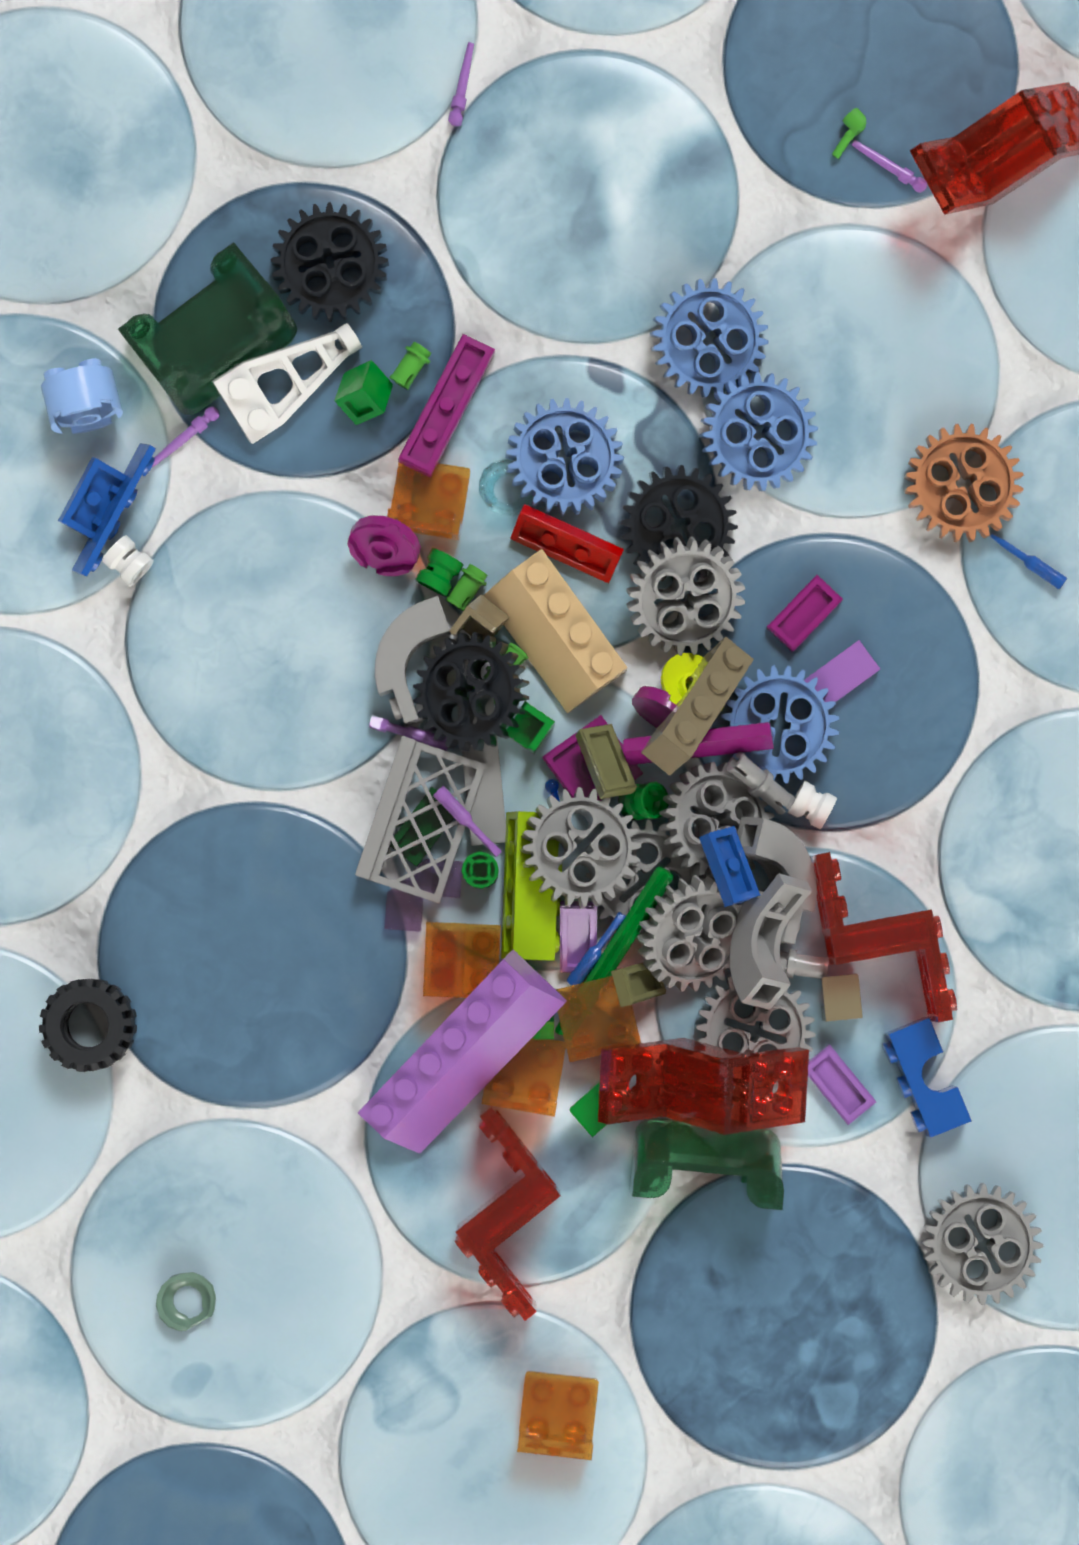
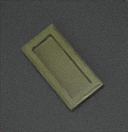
M612 724L579 729L575 736L599 798L605 799L632 794L637 786Z
M643 962L611 971L620 1007L666 994L664 983L662 981L659 982L644 966Z

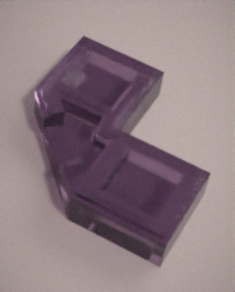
M430 859L424 860L414 870L430 863ZM446 860L437 864L441 874ZM454 861L442 897L461 898L463 861ZM433 866L414 875L421 890L435 894L440 879ZM410 878L400 882L414 887ZM394 888L388 891L384 929L421 932L424 898Z

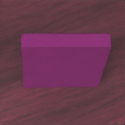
M600 715L582 729L608 724ZM576 732L542 756V759L562 787L568 791L571 798H574L578 787L582 788L584 797L588 798L590 792L596 788L576 739ZM618 739V741H619V743H620V746H621V748H622V751H623V753H624L623 744H622V743L620 742V740ZM629 765L634 781L643 775L638 765ZM597 793V800L602 801L603 799H600Z

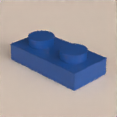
M735 826L710 832L699 837L725 907L760 896Z

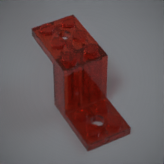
M1069 82L1023 89L955 137L923 142L911 149L910 153L944 215L994 204L1060 159L1079 155L1078 90L1071 86Z
M830 852L811 856L817 883L816 900L827 957H829V965H841L915 951L928 1018L933 1022L954 1020L952 1011H957V1001L954 990L947 988L945 975L950 974V965L946 952L941 953L938 938L943 937L940 917L933 916L932 909L844 925L843 918L848 917V909L845 896H838L836 882L841 881L838 860H831Z
M687 1038L601 1048L598 1122L610 1125L666 1117L723 1135L804 1123L806 1117L809 1049L794 1047L744 1054ZM633 1075H636L635 1086L630 1089V1080ZM778 1081V1090L773 1093V1087Z
M492 1103L480 1113V1118L483 1121L479 1127L492 1144L498 1140L506 1149L502 1152V1157L515 1173L521 1169L523 1173L457 1225L455 1243L467 1258L474 1255L481 1264L478 1266L479 1270L477 1271L490 1288L495 1285L499 1287L503 1293L501 1295V1302L514 1318L520 1314L524 1321H526L537 1312V1303L496 1252L495 1248L561 1196V1191Z

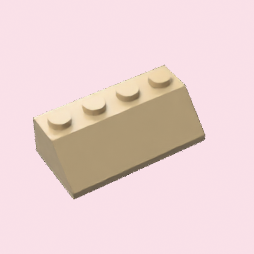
M542 549L511 570L483 595L509 616L504 627L520 649L527 654L528 660L567 714L627 671L628 667Z

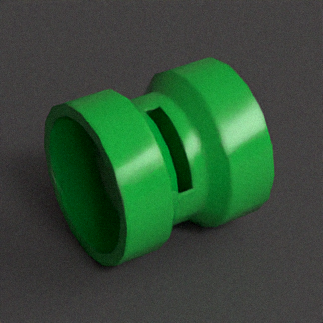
M431 548L427 556V567L419 571L415 581L429 590L447 597L452 588L451 579L459 575L464 564L443 551Z
M658 782L636 784L637 788L632 794L618 797V804H623L620 811L624 817L632 815L631 821L643 820L645 818L662 817L659 814L660 811L669 807L663 800V797L667 796L668 792Z
M475 852L465 859L462 866V874L470 886L484 889L495 883L498 878L499 868L493 856L485 852Z

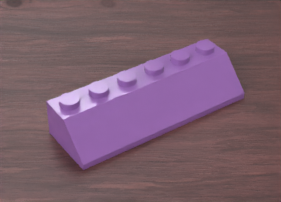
M513 949L359 1110L358 1114L384 1139L420 1154L567 1000Z

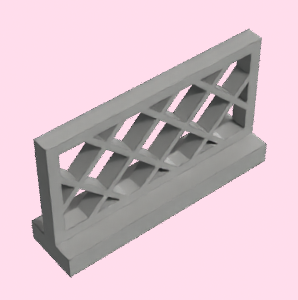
M402 736L355 875L440 904L466 826L460 825L457 820L448 825L445 824L437 808L441 804L439 801L434 802L425 783L445 774L454 791L452 795L454 798L457 797L460 804L470 813L486 764ZM421 752L436 756L442 770L423 779L417 768ZM442 758L455 763L446 767ZM461 765L476 769L472 784L457 790L449 771ZM414 773H416L419 781L410 785ZM422 785L431 804L411 814L405 801L407 793ZM469 791L464 804L460 795ZM404 807L408 816L399 820L402 808ZM434 809L442 828L423 837L414 817ZM410 820L419 839L399 848L394 838L396 826ZM458 825L454 838H452L448 829ZM445 831L451 843L449 853L434 860L425 841ZM392 841L396 851L387 855ZM422 843L431 862L411 872L402 852ZM399 855L408 874L396 880L380 876L384 861ZM446 860L441 874L437 864ZM433 866L440 879L435 894L421 890L414 875ZM410 878L414 887L400 882Z

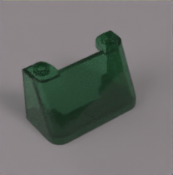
M234 242L214 256L210 265V271L215 280L160 322H157L150 314L144 313L133 316L118 328V331L184 415L196 414L220 397L219 392L212 383L214 379L243 361L285 348L293 341L297 334V325L277 293Z
M647 1118L636 1127L633 1139L629 1185L632 1197L658 1198L664 1195L670 1188L672 1170L741 1176L740 1181L746 1183L747 1196L755 1206L763 1209L783 1210L784 1182L781 1144L778 1136L771 1130L761 1127L663 1118Z

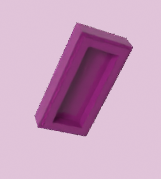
M816 575L766 628L793 652L837 607L843 598Z

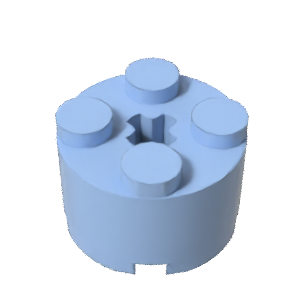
M87 359L80 362L79 367L67 370L64 368H52L43 373L45 380L41 384V390L52 431L62 433L61 427H71L72 434L90 432L112 424L110 417L114 414L118 418L122 416L123 411L113 371L109 367L102 366L100 359Z

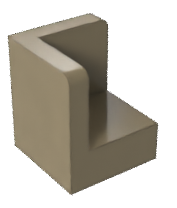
M481 594L465 608L449 632L453 636L457 635L461 630H464L470 636H472L473 632H477L483 635L484 640L487 635L495 637L509 616Z
M858 974L829 976L821 979L824 1006H821L822 1021L863 1018Z

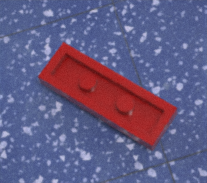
M524 504L510 537L511 540L535 551L542 549L547 556L608 584L624 551L619 546Z

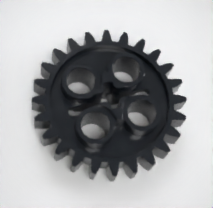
M328 202L326 212H320L319 207L313 204V215L308 216L302 209L299 210L301 221L297 223L289 218L287 222L291 231H278L279 237L284 243H274L272 246L273 250L281 255L271 258L272 266L281 268L272 273L273 278L276 281L285 280L278 287L279 293L291 292L287 298V303L291 306L300 301L299 313L303 315L311 308L314 320L318 319L321 312H326L329 322H332L334 312H339L343 320H347V309L352 308L356 314H361L358 303L363 301L371 306L373 303L369 293L381 294L382 292L376 281H387V274L379 270V268L389 266L388 259L379 256L387 251V246L383 243L375 244L382 237L381 231L369 232L373 222L369 218L360 223L361 212L358 209L351 216H348L346 204L341 206L339 212H334L331 202ZM341 233L352 236V242L346 247L340 248L333 244L334 238ZM306 242H311L318 246L317 251L309 257L298 253L300 246ZM356 252L361 253V256L359 258H347ZM332 256L335 267L328 269L325 264V257ZM302 266L311 267L305 272H299V268ZM348 268H357L362 272L361 277L355 282H348L342 278L343 273ZM314 277H322L327 281L326 286L320 291H312L307 288L308 282Z
M678 465L675 475H672L670 468L666 466L663 467V478H659L654 471L649 472L651 481L649 485L642 480H638L637 484L641 492L639 494L635 492L627 493L634 503L632 506H621L622 510L629 513V518L619 520V524L628 526L629 531L622 534L620 539L631 540L632 544L626 548L625 552L638 553L633 562L635 566H638V561L646 562L647 564L651 561L648 550L653 551L657 555L662 553L660 543L668 539L675 540L678 537L683 546H686L682 534L679 531H671L670 526L674 524V519L662 501V496L664 495L668 497L677 518H685L686 523L682 526V530L688 540L690 537H694L696 540L694 529L700 522H705L711 529V536L708 539L711 544V551L719 546L724 551L723 557L729 556L723 546L724 543L735 544V540L727 536V533L730 530L738 529V525L728 523V518L735 515L737 511L726 510L724 505L732 497H720L718 495L724 486L722 483L716 484L713 487L709 486L712 479L711 474H706L700 480L698 479L699 468H693L689 475L686 476L684 465ZM685 489L691 491L695 498L693 506L686 511L681 509L677 502L679 493ZM656 506L661 510L663 518L657 527L652 528L646 523L645 513L650 507ZM697 541L698 548L701 545L699 541ZM706 569L698 571L699 575L704 578L707 577ZM667 576L662 577L659 581L663 582Z
M473 632L470 639L467 634L459 633L458 643L454 639L447 637L445 638L446 649L436 645L433 646L436 654L434 659L424 656L423 660L429 666L427 671H416L419 676L424 678L423 683L413 684V688L422 691V696L413 700V703L423 705L424 707L418 712V718L429 719L424 726V730L430 732L436 730L433 739L440 742L446 739V747L455 749L458 745L459 750L469 752L471 745L474 750L483 751L484 742L488 746L496 747V735L500 738L508 739L509 735L506 727H519L517 721L513 718L515 714H526V711L518 706L519 701L529 700V696L520 693V688L529 685V681L519 679L518 677L526 668L522 665H513L518 658V654L513 652L506 653L509 645L503 642L496 644L495 637L487 635L483 640L482 634ZM467 660H469V663H468L467 668H466V667H465V662H466ZM489 662L491 667L490 674L486 679H482L481 668L485 663ZM452 669H455L457 674L456 680L449 686L447 675ZM474 686L475 692L470 693L468 698L467 692L472 691ZM491 698H493L495 701V709L494 712L488 716L485 711L486 703ZM459 704L461 715L454 722L451 717L452 710ZM475 716H476V717H477V722H476L475 724H473V720H474V718H475Z

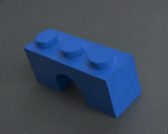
M923 1017L884 1033L887 1042L882 1043L884 1052L890 1064L896 1062L901 1076L897 1077L896 1080L903 1097L907 1098L910 1096L915 1110L911 1111L910 1114L917 1131H924L926 1136L932 1138L971 1122L972 1120L957 1086L951 1085L941 1090H931L923 1081L922 1069L926 1061L933 1056L943 1053L930 1018Z

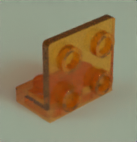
M398 462L391 509L388 508L387 517L405 524L415 534L460 541L471 474L470 469L438 463L430 478Z
M612 976L556 989L567 1000L557 1012L569 1062L642 1045L632 1005L620 1007Z
M530 1039L485 1086L481 1104L555 1117L566 1043L559 1040Z
M527 1371L524 1381L517 1452L592 1460L598 1379Z

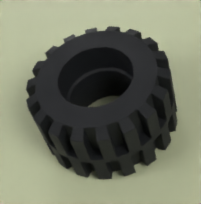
M78 979L60 986L56 989L57 992L54 995L48 997L45 1001L48 1004L40 1013V1017L43 1020L42 1025H39V1033H43L44 1040L41 1042L44 1048L50 1050L51 1054L49 1056L54 1061H60L62 1063L61 1066L67 1069H76L78 1072L100 1070L114 1065L113 1063L121 1060L126 1055L127 1049L131 1048L134 1042L132 1040L133 1035L137 1033V1025L134 1022V1017H137L135 1009H132L130 1006L131 1000L127 995L124 996L121 992L122 989L118 986L111 985L108 981L101 979ZM83 1003H93L100 1006L108 1018L109 1028L105 1039L93 1047L81 1046L72 1038L69 1032L70 1015L78 1005Z

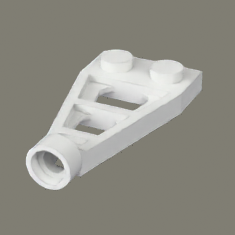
M346 323L334 332L243 361L214 379L212 383L249 442L253 444L282 426L343 360L361 349L362 345L352 328ZM336 339H338L344 349L338 350L336 348ZM309 351H316L322 360V366L308 379L302 380L293 367L292 362L295 358ZM274 369H283L292 380V388L279 403L271 404L258 386V378L261 374Z

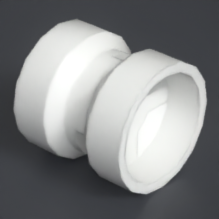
M127 535L120 538L102 559L106 566L110 569H116L120 573V579L129 587L141 579L154 562L145 552L140 553L135 549V543Z
M804 781L788 813L797 818L804 815L809 820L810 825L821 829L830 815L837 797L829 793H817L814 785Z

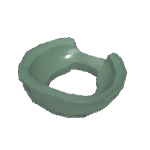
M194 1272L171 1276L161 1286L156 1299L159 1318L168 1327L178 1331H187L208 1317H212L216 1304V1294L213 1285L204 1276ZM192 1286L200 1292L203 1311L198 1316L188 1318L187 1315L175 1308L174 1295L179 1288Z

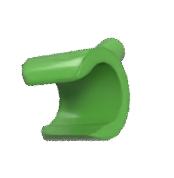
M854 108L842 120L849 130L844 134L831 154L837 159L840 158L850 141L866 128V117L858 108Z

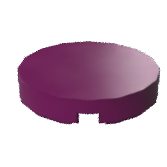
M370 515L359 519L352 526L347 543L350 554L359 565L366 569L369 565L377 569V574L383 576H400L409 573L415 563H417L421 550L418 537L408 526L396 519L377 515Z
M642 686L632 698V706L636 712L655 728L668 717L677 705L669 701L671 695L668 692L651 686Z

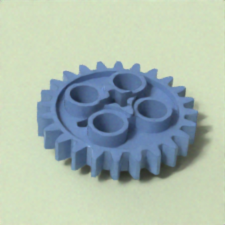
M717 278L710 280L708 288L705 287L702 279H698L695 282V291L686 283L682 285L683 297L673 291L669 294L673 305L668 303L660 304L659 307L666 314L665 317L656 316L653 318V321L660 325L661 329L650 332V336L660 339V343L651 347V351L662 352L663 355L655 364H667L669 368L663 376L666 378L675 374L677 376L674 384L675 388L682 386L685 382L688 383L687 394L689 395L693 394L697 387H700L701 396L704 398L708 397L711 388H713L714 392H724V384L731 381L736 385L735 380H738V376L745 375L748 379L746 371L751 373L759 371L753 361L763 360L766 357L762 352L758 351V346L769 343L768 340L759 337V333L768 329V325H757L756 321L764 313L763 311L752 313L750 308L756 300L753 298L744 302L742 297L745 289L743 288L734 294L731 293L732 283L730 281L726 282L719 289ZM706 303H713L718 307L719 318L716 322L708 321L703 315V308ZM688 313L694 314L704 332H715L714 344L705 345L703 343L706 335L694 322H691L688 318ZM680 326L687 327L692 333V341L688 346L681 345L676 339V331ZM731 330L737 331L742 337V346L739 350H734L727 344V334ZM716 346L731 359L729 364L724 361ZM703 354H708L715 360L716 366L711 374L703 372L699 366V360Z
M759 372L752 373L751 383H749L745 375L738 376V387L731 381L726 382L724 385L727 394L720 391L714 392L713 395L719 403L717 405L709 403L705 406L712 413V417L702 418L700 421L709 426V431L699 434L700 437L710 439V444L705 446L702 451L714 453L715 456L708 463L709 466L720 463L722 467L718 476L724 477L731 473L730 485L732 486L737 485L743 479L744 490H751L756 481L758 490L765 491L768 480L773 489L780 488V477L786 482H792L793 476L790 470L798 473L803 472L804 468L799 462L800 459L812 460L813 458L806 451V447L817 445L815 440L808 438L809 433L818 430L817 426L808 425V420L814 417L816 413L804 411L803 408L810 401L809 398L798 401L796 396L800 388L795 387L789 391L786 390L788 379L786 378L781 379L775 385L773 373L767 374L764 382H762ZM754 396L761 398L765 404V411L761 416L753 414L750 409V402ZM739 409L751 425H763L764 429L761 432L763 436L775 445H778L783 450V453L779 455L765 438L755 439L753 436L756 430L746 421L736 416L735 410ZM781 421L787 422L791 427V436L786 441L777 435V425ZM731 423L736 424L741 430V438L737 443L730 442L726 436V429ZM757 448L765 450L768 456V461L763 468L756 466L753 461V453Z
M565 398L563 407L558 408L554 399H550L547 411L539 403L536 404V416L534 417L531 413L525 412L523 420L526 425L516 422L513 430L519 436L512 435L508 439V444L514 447V449L507 450L505 458L514 462L507 466V473H518L512 480V486L524 485L520 497L525 498L532 494L534 496L533 508L538 506L541 501L546 503V514L550 513L553 506H558L560 516H564L567 507H571L575 515H579L581 504H584L590 511L593 510L595 505L593 498L603 503L607 497L603 489L613 492L616 484L610 478L619 479L622 473L615 466L623 463L624 456L615 454V452L621 450L623 443L621 441H612L618 431L617 428L606 430L605 426L609 417L605 416L597 420L595 418L597 407H593L588 413L584 412V401L582 400L578 403L576 409L571 408L569 398ZM556 427L561 428L564 453L566 457H571L568 469L575 485L574 487L568 486L565 461L563 457H558L561 444L555 431ZM573 430L582 431L586 435L587 440L577 443L570 438L569 433ZM544 437L551 442L552 447L547 450H541L535 446L533 441L536 438ZM582 464L590 465L594 468L596 474L592 477H584L578 472L577 467ZM552 471L559 476L560 482L550 485L543 480L542 474Z
M773 665L768 677H765L760 669L757 670L758 680L755 682L745 676L744 681L747 688L745 690L738 687L735 688L734 692L739 698L737 701L728 700L726 702L728 706L733 708L732 713L721 714V717L731 721L730 726L769 723L770 720H776L778 717L781 693L786 692L788 694L785 721L790 722L791 727L782 732L779 756L774 757L772 755L773 749L743 752L760 769L770 771L774 776L773 780H775L777 774H782L786 784L789 782L790 773L795 772L796 776L802 780V769L805 767L815 773L816 767L813 763L815 759L827 762L822 750L823 748H835L827 739L828 736L839 735V731L830 728V723L839 720V716L828 714V710L836 705L835 701L824 702L822 699L829 691L828 688L818 692L814 689L818 681L817 677L806 683L804 681L805 670L802 669L797 677H792L791 667L787 666L784 674L778 675V671L775 665ZM767 693L774 698L775 708L771 713L760 714L755 710L754 700L759 694ZM802 698L810 703L811 713L808 718L798 720L792 716L790 706L796 699ZM771 727L774 743L775 728ZM797 734L804 738L806 748L801 755L792 756L786 752L785 741L789 736ZM735 753V754L733 755V757H734L736 760H738V758L736 757V754H737V753Z

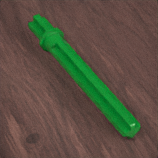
M657 867L583 985L580 986L575 996L568 998L570 1006L554 1030L566 1040L571 1041L586 1016L594 1014L593 1007L612 977L611 971L617 969L641 931L640 921H646L650 916L645 909H655L657 903L654 897L656 895L662 897L666 891V886H669L672 882L673 874L665 868Z

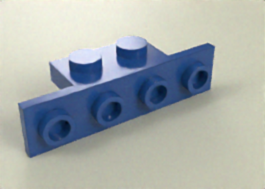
M140 443L124 474L95 457L91 458L58 519L60 523L89 538L72 571L87 577L90 571L94 572L98 568L103 558V553L101 552L107 539L111 540L116 535L120 527L118 519L124 507L128 508L131 506L138 492L135 488L141 476H146L154 464L155 458L152 455L156 450L155 447Z

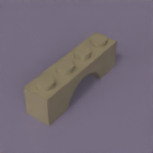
M727 637L723 638L703 657L689 679L692 681L689 689L668 717L657 727L641 753L669 776L692 757L754 659Z

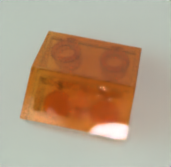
M426 922L423 996L467 998L499 964L501 925Z

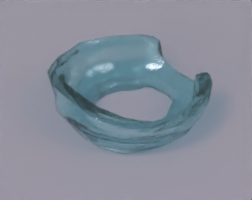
M510 459L493 462L483 470L479 480V494L490 511L500 515L516 516L520 514L524 504L532 507L534 496L530 494L525 498L520 497L511 504H505L496 498L494 494L495 483L500 478L509 474L507 473V466L513 462Z

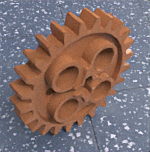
M955 424L952 429V435H949L943 427L938 431L939 441L931 435L927 436L925 440L929 449L919 445L915 451L921 459L911 458L908 462L916 470L915 472H908L904 476V479L914 482V485L904 490L905 494L915 495V499L908 507H920L921 512L916 517V520L919 521L927 517L930 521L926 530L929 532L937 525L940 527L939 538L941 539L949 531L953 532L954 542L960 540L962 533L966 534L969 543L973 542L976 537V531L985 539L989 536L988 526H991L997 532L1003 528L999 517L1006 521L1013 517L1007 507L1017 508L1020 505V502L1012 497V495L1021 494L1024 490L1023 487L1014 484V481L1024 476L1022 472H1014L1012 469L1020 460L1019 458H1007L1006 455L1010 452L1012 446L1009 445L1001 449L998 446L1001 435L996 436L992 441L987 439L988 428H985L979 435H976L974 424L968 426L966 433H962L959 424ZM972 451L979 454L982 459L981 467H970L965 462V453ZM950 454H954L956 456L958 469L956 468L953 461L950 460ZM935 465L945 467L949 474L948 480L945 482L935 480L931 473L932 467ZM960 475L963 480L970 479L972 483L967 490L964 486L958 488L956 485ZM985 484L993 487L996 491L995 501L989 502L982 499L979 494V487ZM969 496L978 508L977 513H974L970 507ZM954 498L961 502L963 506L961 515H952L947 511L945 506L947 499Z

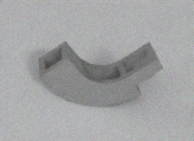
M438 596L419 602L402 612L387 628L376 654L375 680L378 693L381 697L394 692L395 698L389 699L395 719L403 718L406 726L420 721L406 681L408 662L413 653L425 643L451 634Z
M741 817L738 836L745 855L757 861L764 868L770 884L780 873L807 881L812 890L810 895L790 918L782 934L780 943L795 945L796 937L800 930L802 912H815L817 883L811 858L800 839L785 826L765 818Z
M778 873L764 892L759 891L760 896L744 902L736 920L730 947L731 976L741 1003L771 1010L791 985L780 960V942L783 931L790 918L812 892L807 881Z

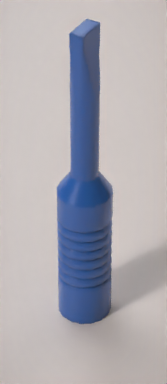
M991 534L990 537L1004 549L1024 561L1026 568L1060 590L1067 580L1066 576L1054 570V568L1036 556L1026 555L1009 542Z
M618 912L598 943L587 950L567 978V982L575 988L580 987L601 957L602 948L626 916Z

